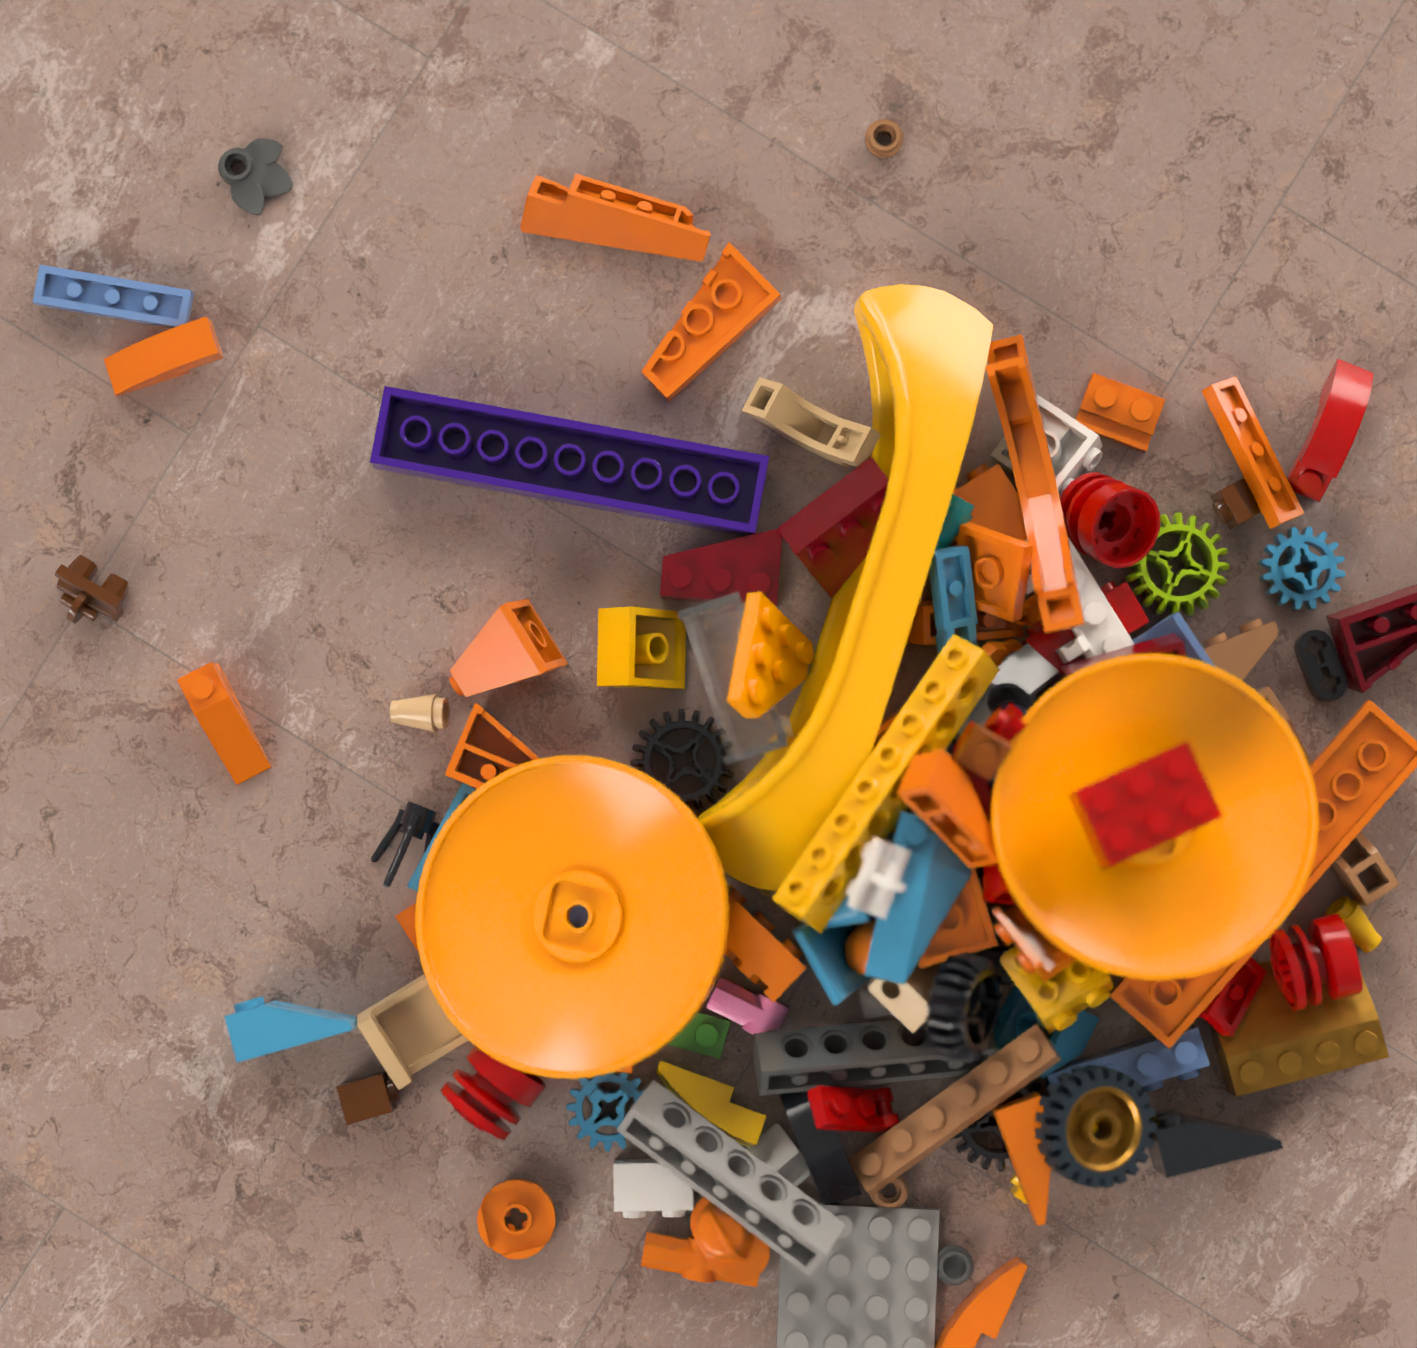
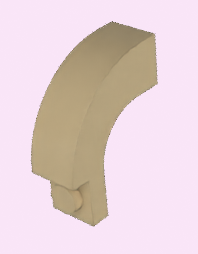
M759 377L742 409V412L781 437L822 458L847 468L849 465L858 467L873 453V449L881 436L880 433L871 427L845 420L813 405L784 384Z

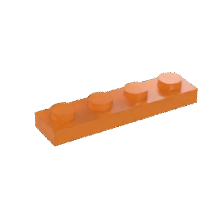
M1237 377L1217 382L1202 390L1201 392L1269 528H1275L1305 514Z

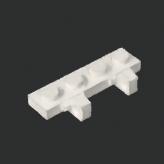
M1070 539L1069 544L1085 625L1071 629L1076 638L1055 650L1063 664L1081 654L1087 659L1134 645L1131 637ZM1032 573L1028 576L1025 596L1034 591Z

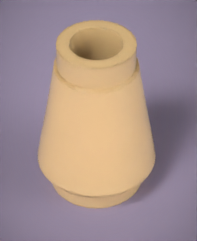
M438 694L393 700L391 702L390 720L392 724H400L431 732H437L438 729H446L450 716L449 701L447 698H440Z

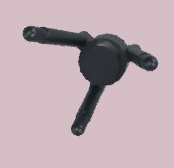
M409 801L405 810H399L395 822L371 857L372 862H377L400 830V832L404 833L384 880V887L388 888L391 886L412 837L422 840L424 833H426L425 853L440 825L433 822L437 812Z

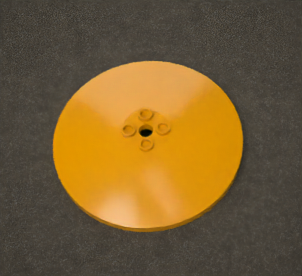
M1136 654L1101 661L1077 671L1051 688L1028 710L1023 717L1026 727L1010 742L1012 750L995 773L990 803V828L992 830L998 866L1008 890L1032 925L1050 942L1082 963L1104 972L1143 980H1169L1213 971L1237 960L1263 942L1282 923L1301 894L1312 867L1318 834V804L1310 768L1299 742L1275 708L1258 692L1226 671L1201 661L1166 654ZM1188 741L1223 817L1102 870L1068 795L1075 790Z
M584 755L546 757L520 764L490 779L471 793L443 825L426 858L419 881L415 916L417 946L425 976L437 1002L457 1029L479 1049L504 1064L535 1075L553 1078L599 1076L622 1070L655 1054L686 1028L701 1009L712 990L725 954L729 928L727 886L717 852L705 828L689 807L665 785L644 772L604 758ZM578 905L584 906L589 915L587 923L581 928L575 927L570 920L571 911Z

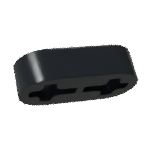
M1311 630L1304 632L1295 641L1294 650L1311 694L1318 700L1325 702L1337 700L1345 693L1348 683L1334 644L1329 635L1323 631ZM1309 637L1314 642L1320 641L1323 648L1318 650L1320 664H1318L1313 653L1307 654L1304 647L1309 645ZM1322 667L1328 678L1335 677L1337 684L1332 687L1333 693L1331 695L1328 690H1321L1319 688V683L1324 681L1320 669Z

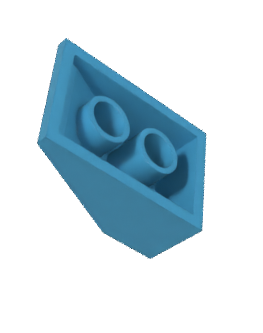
M802 923L791 930L834 1006L871 979V977L860 975L852 970L846 962L844 944L848 935L853 931L851 925L831 927L819 933L805 923Z
M263 996L233 1005L235 1012L224 1016L237 1063L357 1028V1016L277 1000L265 1003Z

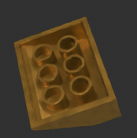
M1271 961L1259 962L1258 964L1267 973L1234 1036H1222L1210 1025L1227 1092L1236 1097L1389 1058L1380 1020L1363 976L1361 994L1333 1000L1322 985V1002L1320 1005L1313 1006L1307 1000L1305 1009L1293 1011L1278 987Z

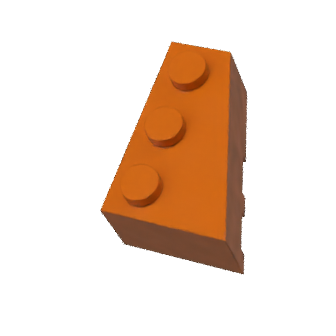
M475 702L444 775L478 789L484 783L508 769L541 758L480 704Z

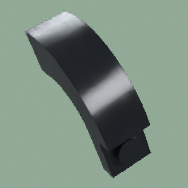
M807 1091L779 1094L823 1204L835 1205L862 1194L837 1131L816 1129Z

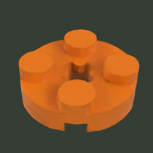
M523 1178L507 1179L496 1184L484 1196L477 1213V1227L483 1242L496 1253L502 1254L501 1256L514 1260L525 1259L537 1254L550 1240L556 1225V1209L550 1195L539 1183ZM512 1208H519L520 1213H526L528 1219L523 1221V1228L516 1229L514 1223L507 1224L506 1217L511 1215Z

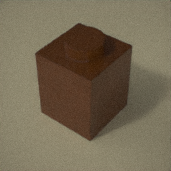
M386 1071L347 1081L336 1087L346 1125L391 1113L397 1108L395 1102L400 1101L399 1090L392 1079L388 1078Z

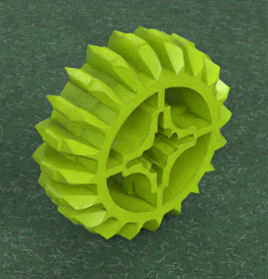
M1176 512L1173 515L1172 524H1170L1166 514H1161L1160 531L1157 538L1175 534L1180 535L1178 542L1174 545L1171 552L1150 550L1144 559L1130 567H1126L1134 568L1135 573L1125 576V581L1132 582L1137 580L1139 584L1138 587L1132 590L1133 594L1137 596L1143 591L1147 594L1141 603L1145 608L1151 605L1154 600L1157 601L1155 613L1158 615L1163 614L1167 605H1169L1170 615L1176 612L1180 613L1181 605L1187 616L1193 615L1195 613L1194 603L1201 610L1209 606L1204 595L1211 599H1217L1220 596V593L1212 584L1217 586L1226 585L1227 579L1218 575L1217 571H1226L1230 567L1229 563L1218 562V557L1228 553L1227 548L1215 549L1213 544L1220 541L1221 535L1215 534L1208 538L1205 535L1211 527L1208 522L1200 526L1199 529H1196L1197 516L1191 515L1187 519L1186 524L1183 525L1181 512ZM1191 540L1199 547L1204 556L1205 569H1203V565L1196 563L1191 556ZM1179 554V558L1182 560L1179 564H1184V569L1174 574L1170 570L1173 566H1168V561L1174 559ZM1146 561H1149L1150 565L1158 568L1161 572V590L1150 579ZM1181 578L1202 581L1200 586L1190 595H1172L1174 588L1178 586Z

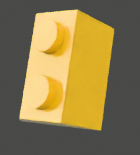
M631 606L598 609L597 686L685 689L686 612Z

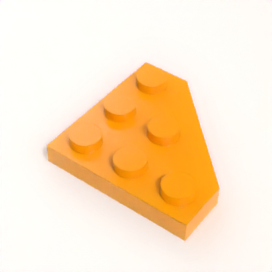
M762 592L747 593L727 703L744 718L761 717L807 679L808 667L814 655L813 643Z

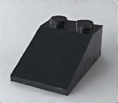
M1173 1109L1155 1112L1156 1116L1151 1117L1150 1120L1157 1123L1156 1132L1149 1133L1148 1138L1155 1140L1153 1149L1148 1148L1152 1165L1155 1170L1166 1178L1283 1149L1281 1140L1264 1131L1183 1113H1174Z

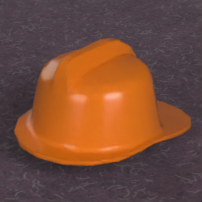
M703 1196L696 1203L691 1213L690 1228L694 1240L707 1261L720 1277L731 1282H747L757 1278L765 1270L770 1259V1246Z

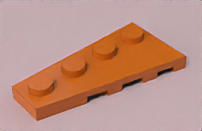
M730 242L721 252L722 256L715 267L710 269L703 279V284L692 301H688L682 310L681 317L673 329L667 332L641 371L643 376L668 402L782 299L781 294Z

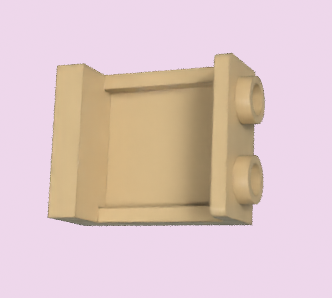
M425 974L357 1014V1027L398 1090L412 1082V1075L469 1041L449 1020L437 1002Z

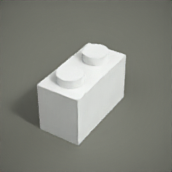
M654 1158L614 1159V1212H623L624 1218L646 1217V1211H662L663 1217L686 1216V1210H693V1188Z

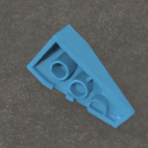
M901 811L893 844L912 851L900 882L906 884L904 893L896 891L886 919L880 917L876 919L865 976L904 985L927 949L940 924L949 913L956 898L970 879L972 868L969 869L918 815Z

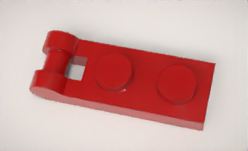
M816 1086L807 1091L816 1129L886 1133L900 1123L898 1114L893 1113L891 1102L894 1101L889 1087L873 1090Z

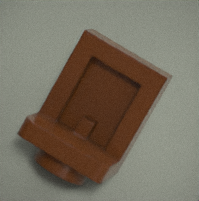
M1244 478L1210 496L1214 502L1212 506L1216 516L1223 524H1227L1229 530L1261 513Z

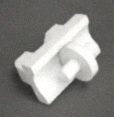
M873 836L872 841L866 842L862 850L863 865L859 875L850 881L846 891L849 897L847 905L856 910L886 919L896 891L904 893L906 884L900 882L912 851Z

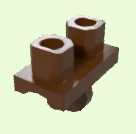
M79 555L68 568L61 564L55 572V576L59 578L56 586L59 590L65 592L60 599V603L70 608L67 620L75 624L84 616L94 622L100 612L117 622L123 614L122 602L128 592V582L116 574L110 573L102 586L95 584L91 580L98 571L97 565L82 555Z

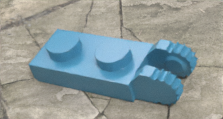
M958 545L935 550L929 567L935 625L936 630H938L935 636L938 653L940 654L951 636L955 634V628H957L956 636L977 646L975 624H978L969 548L968 546Z

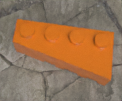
M729 884L734 890L728 897L729 928L724 955L728 956L749 980L765 991L764 994L774 1003L806 969L805 965L799 960L804 953L788 938L781 943L771 933L775 926L760 911L754 916L742 906L747 899Z

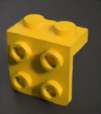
M1016 946L1008 950L1000 958L1002 967L1033 1007L1040 1022L1049 1034L1056 1029L1062 1031L1071 1026L1077 1020L1078 1013L1088 1006L1094 1008L1102 1004L1110 996L1109 991L1114 988L1108 972L1096 969L1079 960H1075L1044 983L1036 972L1029 976L1015 957L1020 953Z

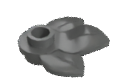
M266 138L256 139L245 149H229L219 160V174L227 184L231 185L233 201L238 207L250 214H262L265 196H281L293 188L292 180L287 171L276 163L283 148L280 143ZM238 162L244 163L245 169L241 174L232 173L234 164Z

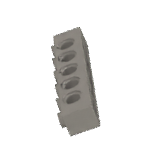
M655 1080L650 1083L616 1129L808 1276L826 1257L846 1225Z

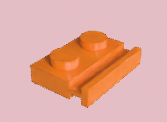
M1092 373L1075 420L1098 434L1101 438L1145 453L1166 399Z

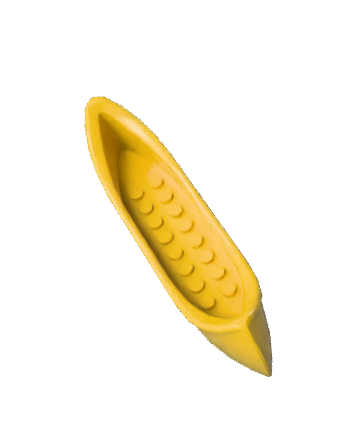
M900 284L884 286L864 292L855 303L854 314L863 344L870 381L872 428L881 434L871 457L889 479L884 504L868 555L831 599L807 679L802 686L788 720L764 757L749 774L720 801L697 817L715 847L723 871L734 879L757 889L779 890L871 754L956 484L982 387L993 324L974 307L942 290L918 285Z

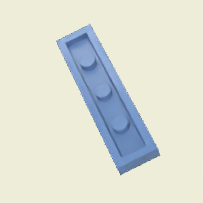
M39 265L33 303L38 306L174 328L189 322L194 293L192 290Z

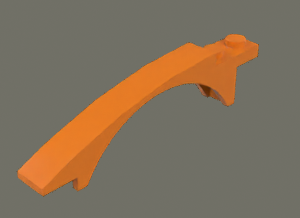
M1022 334L990 342L987 358L989 365L985 366L1008 448L1027 541L1033 544L1031 557L1032 581L1037 594L1044 631L1047 634L1085 625L1057 482L1025 341Z

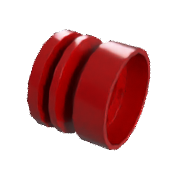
M1094 472L1083 474L1071 481L1060 495L1067 535L1078 552L1118 569L1136 564L1144 559L1153 548L1160 531V512L1156 501L1147 492L1108 475Z
M1334 913L1310 920L1308 924L1309 939H1307L1299 925L1295 924L1288 927L1287 934L1283 929L1279 928L1268 936L1273 974L1286 1002L1293 1011L1305 1009L1307 1000L1313 1006L1320 1005L1322 1002V985L1333 1000L1361 994L1363 979L1358 955L1350 932L1339 914Z
M474 1046L466 1058L477 1071L473 1076L457 1068L452 1075L463 1088L447 1081L440 1091L453 1105L455 1111L477 1129L505 1141L511 1130L501 1118L515 1125L521 1120L519 1114L510 1104L514 1100L530 1108L547 1085L538 1075L515 1069L494 1059L477 1046Z

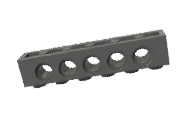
M884 1019L877 1022H849L836 1026H809L804 1029L770 1030L764 1033H755L752 1058L759 1094L764 1096L803 1092L816 1086L852 1087L966 1075L994 1055L997 1047L993 1038L989 1040V1048L983 1051L979 1059H974L972 1062L952 1061L945 1059L943 1056L936 1055L935 1049L931 1048L930 1037H927L926 1033L929 1025L926 1021L912 1033L898 1019Z

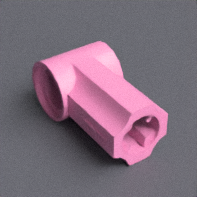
M720 977L706 1005V1008L742 1025L743 1030L753 1035L770 1030L779 1031L790 1009L778 1001L773 1003L764 994L758 993L756 995Z

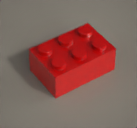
M1188 741L1075 790L1068 795L1102 870L1223 817Z

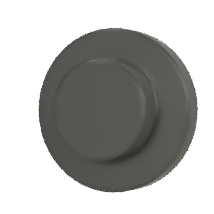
M948 1245L938 1252L937 1276L942 1282L948 1285H960L970 1278L974 1267L973 1259L965 1248L958 1245Z

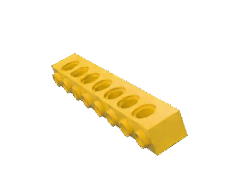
M955 634L951 636L773 897L792 916L817 932L822 933L847 896L846 891L850 881L859 875L863 865L861 853L865 843L872 841L873 836L885 840L898 821L900 812H904L908 804L897 793L912 756L940 749L946 750L1000 671L985 650Z

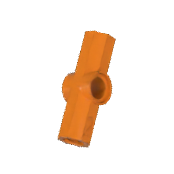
M650 1231L646 1233L641 1261L642 1267L680 1273L683 1278L697 1282L715 1283L716 1280L757 1287L759 1276L747 1282H731L720 1277L707 1261L693 1235L683 1238Z

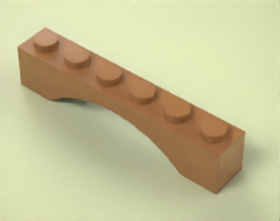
M1266 686L1255 690L1275 708L1287 723L1299 742L1308 765H1310L1312 760L1296 733L1290 717L1270 687ZM1361 831L1331 864V868L1351 898L1358 901L1359 905L1368 906L1400 885L1378 850Z

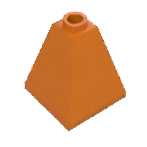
M523 599L504 603L496 610L450 669L452 676L449 677V681L459 696L465 695V697L561 669L568 665V662L530 600Z

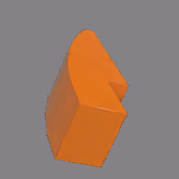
M205 316L139 341L104 359L115 396H120L190 373L189 369L223 359L224 357L213 323Z
M1014 1257L980 1282L960 1303L950 1317L934 1348H975L981 1333L996 1339L1028 1267L1025 1261Z

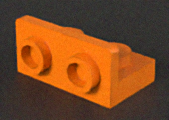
M998 906L991 910L997 921L992 926L994 931L1006 946L1013 942L1020 953L1015 957L1029 976L1036 972L1045 983L1077 960L1050 942L1032 925L1018 906H1012L1004 913Z

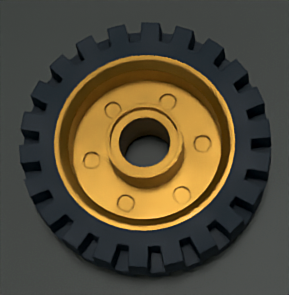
M1096 1065L1078 1066L1072 1068L1071 1073L1064 1072L1057 1078L1060 1083H1051L1046 1089L1051 1095L1049 1097H1041L1039 1105L1045 1107L1043 1113L1036 1112L1035 1121L1041 1123L1040 1128H1035V1137L1042 1140V1143L1037 1146L1040 1153L1047 1156L1044 1159L1048 1166L1054 1168V1171L1060 1176L1091 1188L1114 1187V1183L1122 1184L1128 1181L1126 1174L1135 1176L1140 1171L1136 1165L1137 1162L1145 1164L1148 1160L1149 1155L1144 1153L1145 1147L1153 1149L1155 1140L1148 1138L1149 1133L1156 1132L1157 1123L1149 1119L1156 1116L1154 1107L1147 1104L1151 1101L1148 1093L1142 1091L1143 1086L1138 1081L1131 1079V1076L1108 1067ZM1098 1119L1099 1126L1093 1134V1124Z

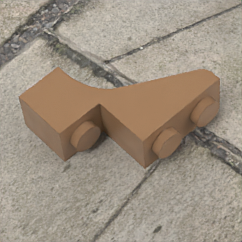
M1261 618L1239 626L1241 634L1227 639L1224 632L1203 641L1205 645L1204 650L1215 667L1243 681L1278 637V628L1275 621L1263 625Z

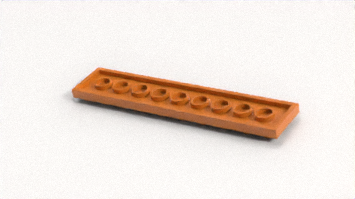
M1371 700L1364 702L1309 765L1318 804V834L1312 867L1295 905L1417 767V741ZM1263 942L1237 960L1213 971L1195 976L1169 980H1143L1123 977L1110 991L1109 997L1166 1048L1170 1049Z

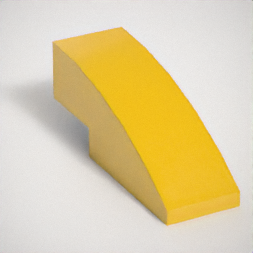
M663 1061L659 1062L656 1074L674 1096L736 1142L752 1149L756 1147L766 1115L730 1103L734 1087Z

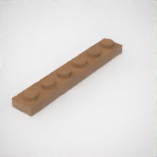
M1037 1024L1032 1026L848 1159L866 1193L874 1195L1059 1062L1062 1058L1043 1028Z

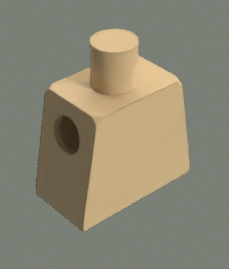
M945 962L920 968L919 963H917L904 985L871 977L867 986L868 990L908 1030L914 1033L925 1022L928 1015V1007L926 1005L930 1000L929 990L934 985L933 977L939 974V967Z

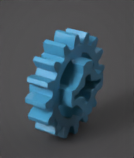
M1310 526L1304 528L1301 535L1296 527L1288 529V539L1282 533L1274 536L1277 546L1266 545L1263 550L1270 557L1262 559L1258 563L1261 567L1267 568V573L1259 577L1260 581H1269L1271 584L1265 592L1267 596L1277 592L1280 595L1277 604L1281 606L1290 600L1293 611L1300 610L1303 602L1308 610L1315 609L1317 604L1316 598L1322 604L1331 601L1327 591L1332 593L1339 592L1341 587L1334 581L1346 575V572L1337 569V564L1343 562L1345 557L1335 556L1333 553L1339 544L1334 542L1327 545L1324 542L1327 537L1325 531L1314 537L1313 529ZM1308 545L1317 549L1322 556L1319 557L1309 551ZM1288 548L1286 551V561L1283 566L1278 567L1280 555ZM1307 564L1309 571L1304 574L1301 572L1296 573L1295 566ZM1326 570L1325 579L1316 590V587H1318L1317 579L1321 572ZM1282 581L1295 586L1296 593L1289 590Z
M611 1072L593 1076L590 1080L587 1077L578 1078L583 1087L582 1089L571 1088L569 1093L577 1098V1100L566 1105V1110L576 1113V1116L569 1120V1125L575 1126L579 1124L581 1127L577 1134L578 1139L584 1138L586 1135L590 1136L591 1148H594L598 1141L604 1142L606 1152H610L612 1142H617L621 1149L626 1148V1137L621 1133L608 1134L597 1130L602 1125L615 1126L616 1129L619 1127L627 1115L625 1103L632 1096L636 1103L645 1091L637 1089L641 1082L639 1076L630 1081L627 1079L628 1073L621 1072L619 1075ZM602 1082H615L622 1086L617 1090H604L598 1084ZM585 1095L593 1103V1113L587 1119L583 1113ZM622 1095L616 1106V1116L608 1113L596 1120L603 1107L601 1100L604 1099L609 1103Z

